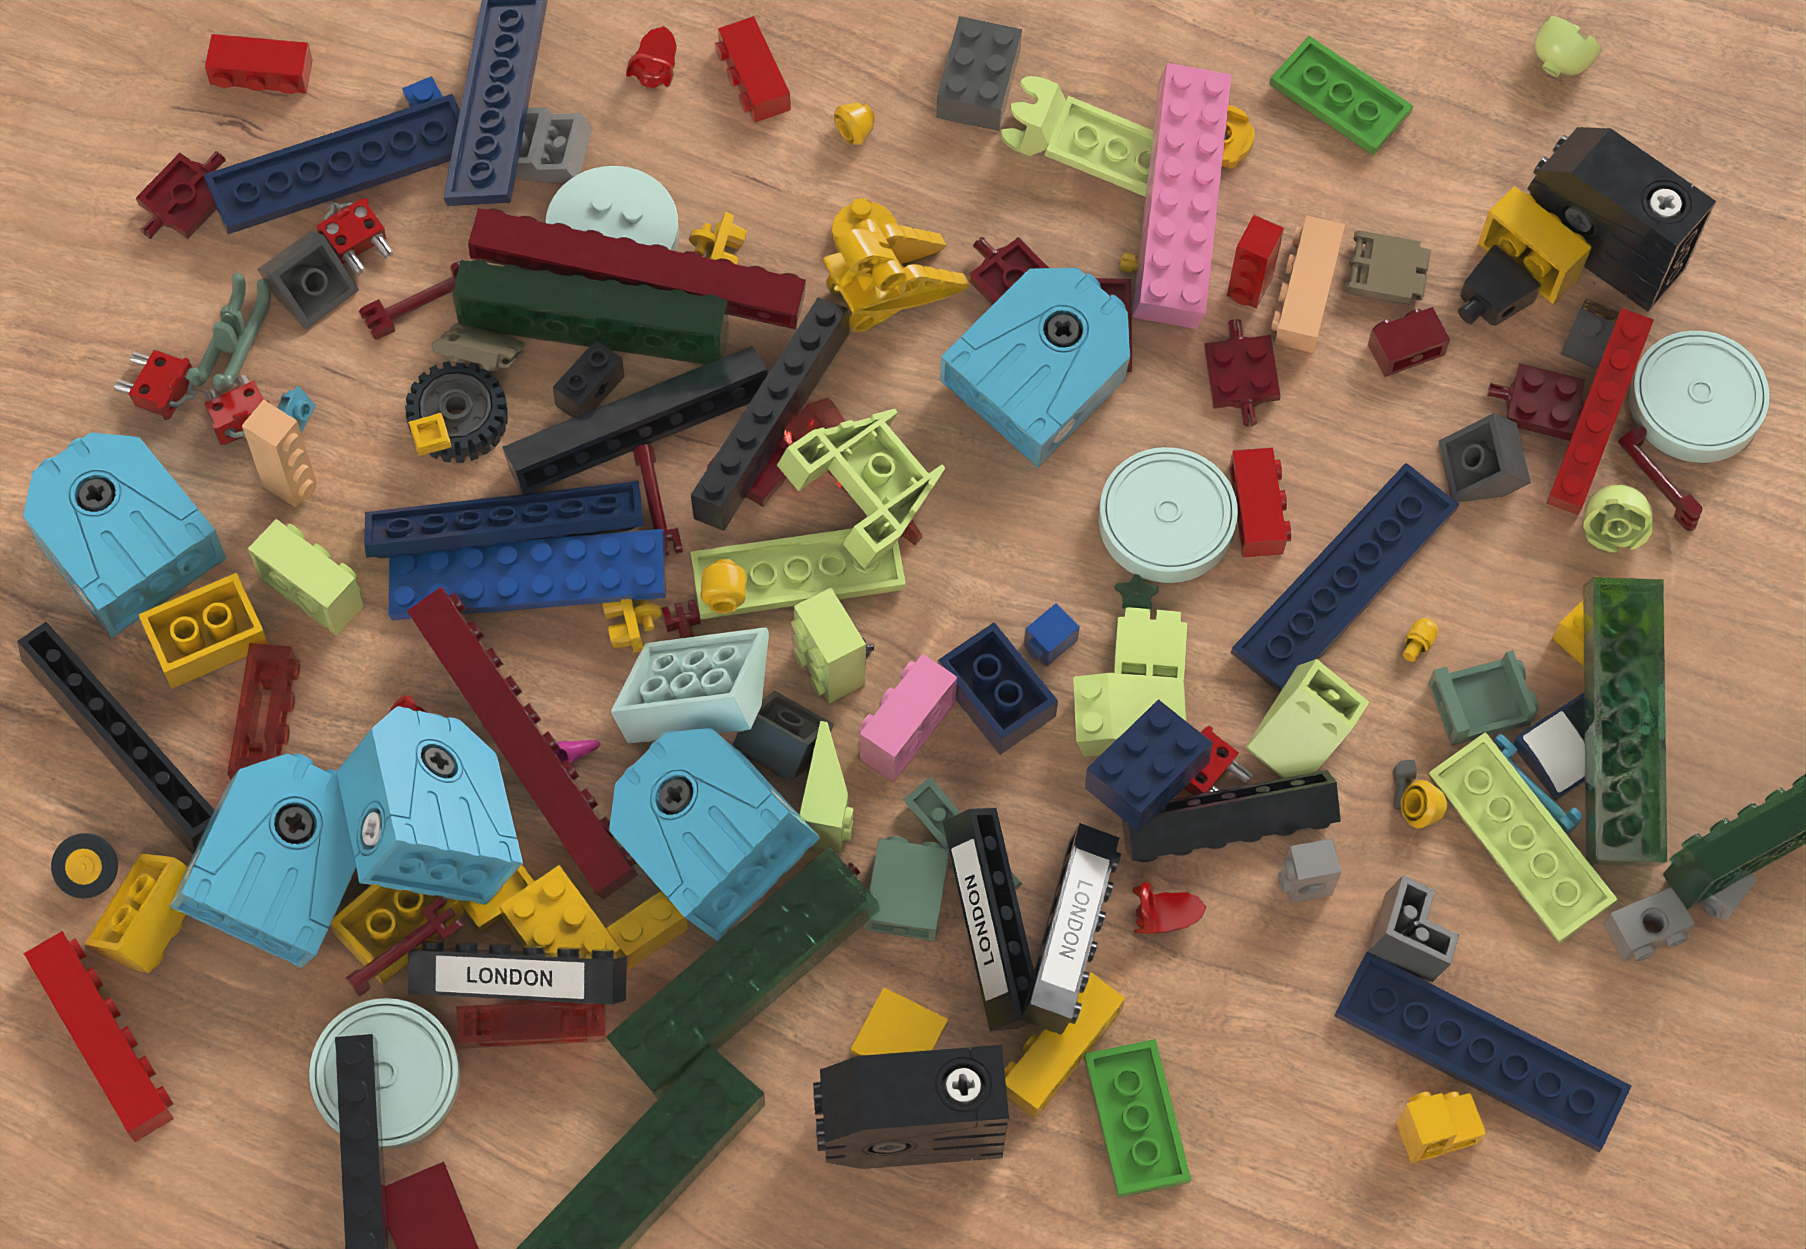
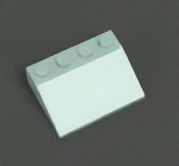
M767 627L645 643L611 710V714L627 743L652 742L658 740L665 732L712 728L717 733L741 732L751 729L762 706L769 640Z

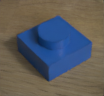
M432 76L402 88L409 107L443 97Z

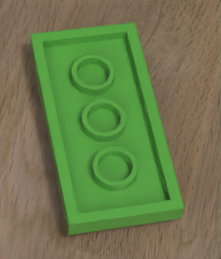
M1308 36L1273 74L1269 83L1270 86L1373 156L1412 113L1413 109L1412 104L1311 36Z
M1156 1039L1085 1053L1084 1061L1118 1198L1190 1183L1191 1176Z

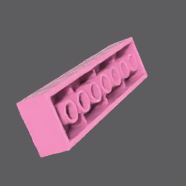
M1167 63L1160 77L1132 318L1197 329L1206 314L1231 74Z

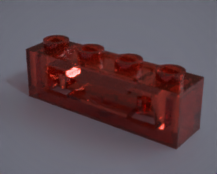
M249 643L227 773L230 780L239 769L281 756L282 745H288L290 726L286 724L288 712H293L295 706V692L291 691L293 680H298L300 675V660L296 659L291 646ZM260 681L263 685V690H271L264 731V739L267 744L265 752L262 743H255L262 694L259 691Z
M534 1002L456 1006L457 1043L461 1049L607 1042L606 1004Z

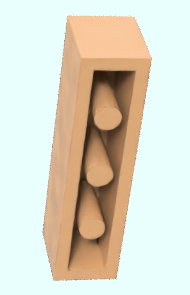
M1306 215L1304 227H1296L1292 246L1298 247L1296 256L1289 255L1285 274L1291 275L1289 284L1282 283L1278 302L1284 303L1282 312L1275 311L1271 327L1272 331H1277L1274 344L1305 352H1314L1345 224Z
M263 400L244 422L242 428L263 487L296 508L302 500H306L312 495L317 483L297 420Z

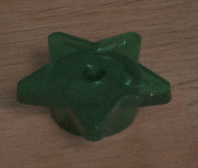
M1135 574L1130 582L1117 583L1114 586V589L1122 595V608L1124 609L1130 607L1152 610L1151 598L1159 592L1158 586L1145 584L1138 574Z

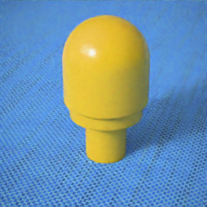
M1420 618L1412 624L1405 639L1407 648L1403 653V657L1406 660L1414 662L1419 653L1424 654L1431 649L1439 632L1437 624L1432 619Z

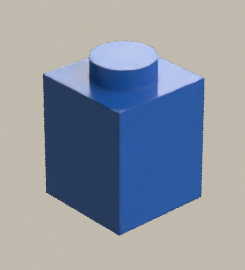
M1055 603L1025 628V649L1034 659L1038 660L1040 658L1048 666L1078 641L1080 626Z

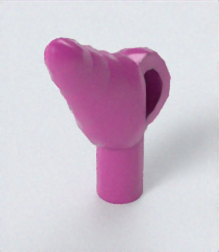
M598 740L559 741L557 743L560 749L556 751V754L562 762L568 759L572 764L584 755L597 750L600 747V742Z

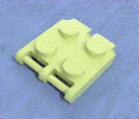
M1126 607L1125 617H1118L1114 673L1184 679L1187 623L1181 622V612L1157 610L1156 620L1149 619L1150 609Z

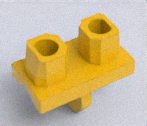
M725 212L721 222L716 223L713 233H711L712 225L704 223L702 229L691 231L689 242L696 247L695 253L704 256L705 250H707L705 258L714 260L723 258L737 264L738 257L724 252V248L726 245L739 250L743 245L747 231L733 224L734 215Z
M621 599V602L602 603L606 619L624 615L626 620L625 623L608 627L612 647L632 646L634 653L642 651L643 643L638 623L643 624L645 631L653 630L655 628L653 621L661 616L660 606L649 603L648 599L638 600L639 606L635 608L632 599Z

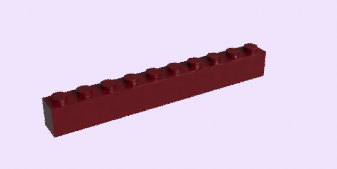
M478 208L468 241L470 259L795 330L797 329L805 297L806 279H801L792 273H773L760 266H741L734 264L728 259H709L692 251L677 252L669 250L660 244L645 245L637 243L628 237H608L595 230H576L563 223H544L531 216H512L494 208L488 210Z
M442 587L438 588L407 610L408 614L595 893L604 900L638 876L633 868V865L637 862L624 847L620 848L614 840V836L609 831L610 820L607 816L600 819L594 810L599 804L589 789L585 788L581 791L575 782L580 776L570 761L567 759L562 762L558 757L556 751L560 749V746L549 731L545 734L542 733L537 725L541 718L530 703L526 706L523 705L518 697L522 690L511 675L507 678L504 677L499 669L504 663L492 647L486 650L480 641L485 635L474 620L469 623L462 614L466 607L455 592L449 595Z

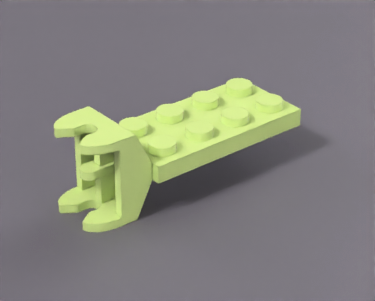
M1028 76L1021 80L1020 86L1026 94L1035 97L1037 103H1011L1010 112L1016 120L1025 124L1027 128L1023 131L1015 128L1002 129L1001 139L1008 147L1027 156H1032L1046 150L1044 154L1046 157L1146 197L1153 130L1068 96L1067 100H1065L1059 84L1036 76Z

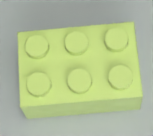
M275 519L248 548L258 577L335 636L364 607L360 595L361 589L357 585V575L344 563L337 565L330 559L329 553L319 544L315 543L312 546L305 541L304 535L294 525L288 524L285 526Z
M830 587L795 605L794 620L791 621L795 633L792 635L795 645L792 652L798 665L801 668L806 666L810 672L811 677H809V681L818 696L823 694L828 704L865 686L866 643L833 589Z

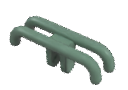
M233 274L231 279L232 293L227 306L224 305L220 312L221 320L216 322L212 329L213 337L198 369L190 368L187 372L188 380L192 385L201 386L207 381L220 352L223 351L231 353L232 356L224 374H216L213 377V384L220 392H226L233 386L269 308L271 287L266 279H260L257 282L256 304L245 326L240 309L245 297L246 282L243 274Z

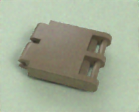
M1356 231L1354 233V241L1356 242L1355 253L1349 262V266L1352 267L1350 282L1346 283L1345 292L1410 305L1411 299L1423 300L1431 250L1420 247L1421 241L1366 231ZM1366 244L1364 255L1361 257L1362 245ZM1358 269H1361L1360 281L1357 283Z
M456 323L450 327L449 331L444 332L440 339H436L432 343V350L435 353L446 355L447 359L453 362L465 363L470 361L480 364L479 366L482 369L498 371L500 367L508 368L524 353V350L521 349L525 346V343L516 340L515 337Z

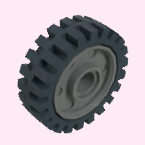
M450 361L442 362V369H438L437 365L430 367L429 375L423 372L418 376L419 383L414 381L411 385V393L407 394V405H405L407 423L442 413L452 447L429 453L430 456L435 459L441 456L444 462L449 463L451 458H455L457 463H464V457L467 456L473 461L478 459L477 453L482 452L483 455L489 453L490 445L496 447L500 442L499 436H503L506 431L505 424L508 423V409L505 394L497 378L494 375L491 377L489 370H479L478 365L470 362L468 367L465 366V363L456 362V366H451ZM455 409L464 410L460 414H450Z

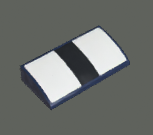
M1626 664L1519 734L1513 745L1518 749L1517 753L1556 801L1665 729L1666 724L1651 696L1628 664Z

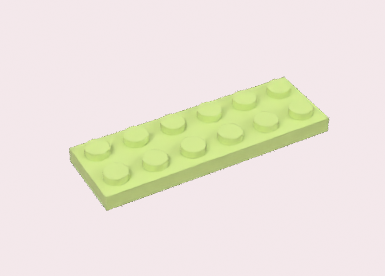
M853 528L691 551L690 555L700 620L795 606L830 587L838 599L906 590L898 541L888 554L865 570L843 545V542ZM719 559L734 561L736 565L745 570L747 575L745 601L735 611L730 613L714 612L701 599V576L703 570Z
M1486 732L1428 773L1429 778L1444 793L1447 801L1559 944L1617 903L1618 899Z

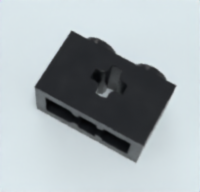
M595 340L553 386L555 405L572 418L596 409L625 377L622 358Z

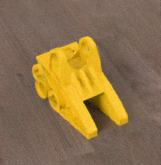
M873 219L862 221L843 234L836 243L840 252L823 258V262L830 272L826 279V286L830 293H841L852 311V316L849 318V327L855 333L864 332L877 326L900 310L951 297L964 292L970 286L963 273L949 272L916 264L903 266V263L940 252L947 246L940 233L926 232L925 230L912 229L911 227L899 226L897 224H885L878 227Z

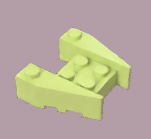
M896 409L872 414L871 418L855 422L852 420L842 422L839 426L824 429L823 427L812 430L787 447L777 464L798 491L827 471H830L868 517L855 525L843 542V545L864 570L891 551L945 470V467L940 465L928 474L890 429L889 426L898 414Z

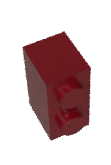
M1430 307L1425 310H1412L1403 318L1392 322L1391 320H1384L1372 328L1368 346L1384 377L1445 356L1450 338L1434 308Z

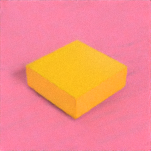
M442 413L408 422L418 456L452 447Z

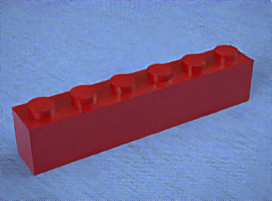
M1621 308L1546 502L1547 504L1579 515L1654 319Z
M61 931L23 953L133 1141L140 1140L173 1120L174 1118L168 1110L169 1107L174 1105L163 1086L156 1089L150 1078L156 1075L146 1056L138 1059L132 1049L139 1044L129 1027L126 1026L121 1029L115 1018L121 1016L111 997L103 999L98 989L104 985L94 968L92 967L86 971L81 960L87 956L77 939L74 938L69 941L64 932Z

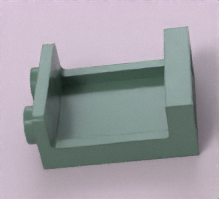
M1513 650L1505 652L1501 660L1451 673H1449L1447 667L1433 670L1428 684L1451 746L1475 740L1485 732L1490 736L1531 725L1536 711H1538V702L1534 692L1529 691L1527 688L1524 664L1521 660L1516 659Z
M890 836L887 839L879 838L865 913L864 930L936 941L938 919L949 863V849H945L942 845L934 842H924L922 845L908 843L906 839L897 836Z

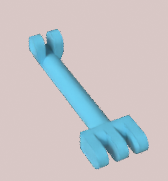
M1499 734L1494 738V742L1502 749L1503 755L1566 834H1570L1583 818L1581 812L1573 807L1566 814L1510 759L1516 754L1518 749L1504 735Z

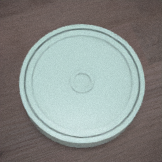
M603 166L584 171L571 178L557 191L550 202L546 214L545 223H563L576 230H595L608 237H628L637 243L645 245L660 244L669 250L677 251L678 214L672 197L661 183L637 169L623 166ZM571 281L573 284L595 293H626Z
M1683 331L1664 337L1652 345L1643 355L1630 384L1629 406L1635 424L1646 429L1647 434L1645 438L1656 448L1680 460L1709 463L1734 456L1753 440L1768 411L1769 386L1760 364L1748 350L1737 342L1708 331Z
M1153 448L1139 452L1123 461L1107 479L1099 506V531L1110 555L1130 573L1154 582H1184L1207 573L1225 556L1232 542L1237 523V502L1233 488L1226 476L1206 458L1179 448Z
M390 998L373 999L358 1003L334 1018L316 1042L309 1069L310 1088L314 1102L326 1122L340 1134L335 1037L373 1034L378 1041L383 1150L412 1145L435 1131L446 1119L455 1103L461 1078L460 1062L456 1047L439 1020L416 1004Z

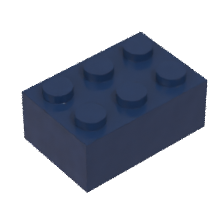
M995 622L938 659L940 666L957 676L956 701L1000 755L1056 717L1058 700Z
M1158 699L1087 768L1085 789L1136 831L1140 832L1210 763L1213 742Z

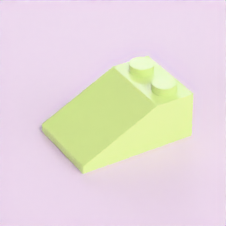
M1117 673L1073 677L1076 742L1084 757L1101 755L1158 699L1187 722L1183 678Z
M820 721L800 816L820 837L812 847L841 852L843 841L850 842L854 824L852 820L854 808L848 807V792L828 722Z

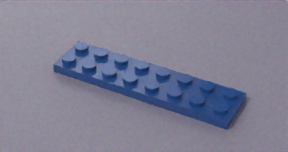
M663 529L536 539L523 543L515 541L500 542L488 547L481 545L465 546L453 551L446 549L430 550L418 555L411 553L395 554L389 557L388 615L391 620L412 619L407 610L440 587L449 595L454 592L458 595L466 607L462 614L621 602V599H632V601L666 598L665 534Z

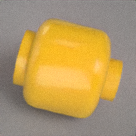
M719 559L714 564L707 566L701 576L702 601L712 611L717 613L735 611L737 607L744 603L746 598L747 575L745 570L730 559Z

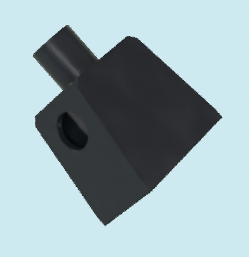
M1495 244L1464 282L1460 296L1466 303L1458 309V313L1468 324H1472L1481 316L1490 325L1496 326L1534 303L1541 284Z

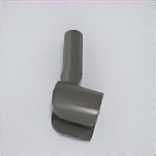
M1402 760L1394 768L1393 774L1397 786L1394 809L1401 810V799L1406 787L1405 780L1416 779V764L1414 760Z

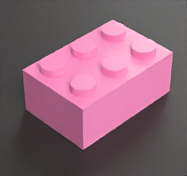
M924 654L920 656L916 663L911 661L907 664L900 676L902 681L895 689L890 687L885 692L879 703L880 709L874 716L869 714L858 729V732H860V740L858 742V745H860V760L893 783L955 705L957 676Z

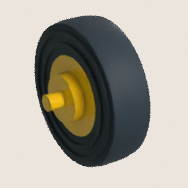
M80 833L65 839L56 848L51 861V872L57 886L66 894L82 899L92 898L106 891L114 882L118 871V859L113 847L104 838L91 833Z

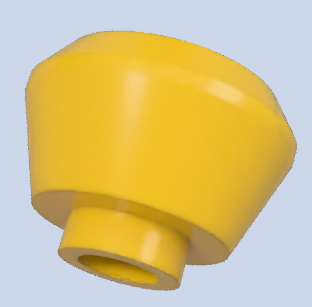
M859 102L836 107L833 118L840 134L852 145L863 144L874 129L875 115L868 105H861Z
M1426 780L1414 781L1406 788L1402 795V814L1407 823L1414 828H1424L1439 822L1447 810V801L1444 793Z

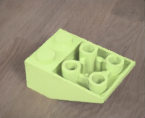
M1315 659L1298 665L1247 743L1245 749L1281 778L1316 772L1354 728L1368 706L1369 701L1319 660Z

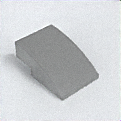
M547 107L528 108L515 178L537 182L566 183L571 178L580 174L592 130L581 113L551 114Z

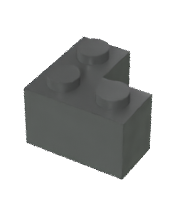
M1402 875L1385 893L1368 952L1433 982L1451 965L1459 934L1427 920L1435 890Z

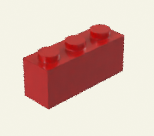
M752 16L718 28L719 42L715 43V49L720 61L726 60L729 67L727 68V75L733 87L738 86L740 90L739 101L745 113L750 112L754 123L790 111V91L755 17Z
M211 34L205 70L210 85H216L221 88L242 87L253 91H262L264 89L281 91L286 94H294L296 92L307 93L313 59L307 42Z
M1256 215L1252 216L1236 247L1226 296L1231 297L1240 305H1249L1257 309L1273 279L1284 227Z
M1273 447L1233 450L1229 468L1232 488L1237 502V523L1242 557L1281 555L1284 553L1286 542L1291 541L1290 521H1284L1283 511L1287 509L1285 490L1279 489L1278 480L1282 479L1280 459L1275 460Z

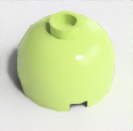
M1556 16L1545 19L1535 38L1537 56L1544 63L1542 69L1554 77H1559L1560 73L1574 76L1586 71L1602 50L1601 45L1591 35H1588L1585 40L1578 33L1581 28Z
M1610 485L1594 493L1584 509L1583 528L1588 542L1598 549L1609 552H1618L1617 547L1630 546V550H1633L1646 543L1652 534V510L1645 496L1635 488L1626 485Z

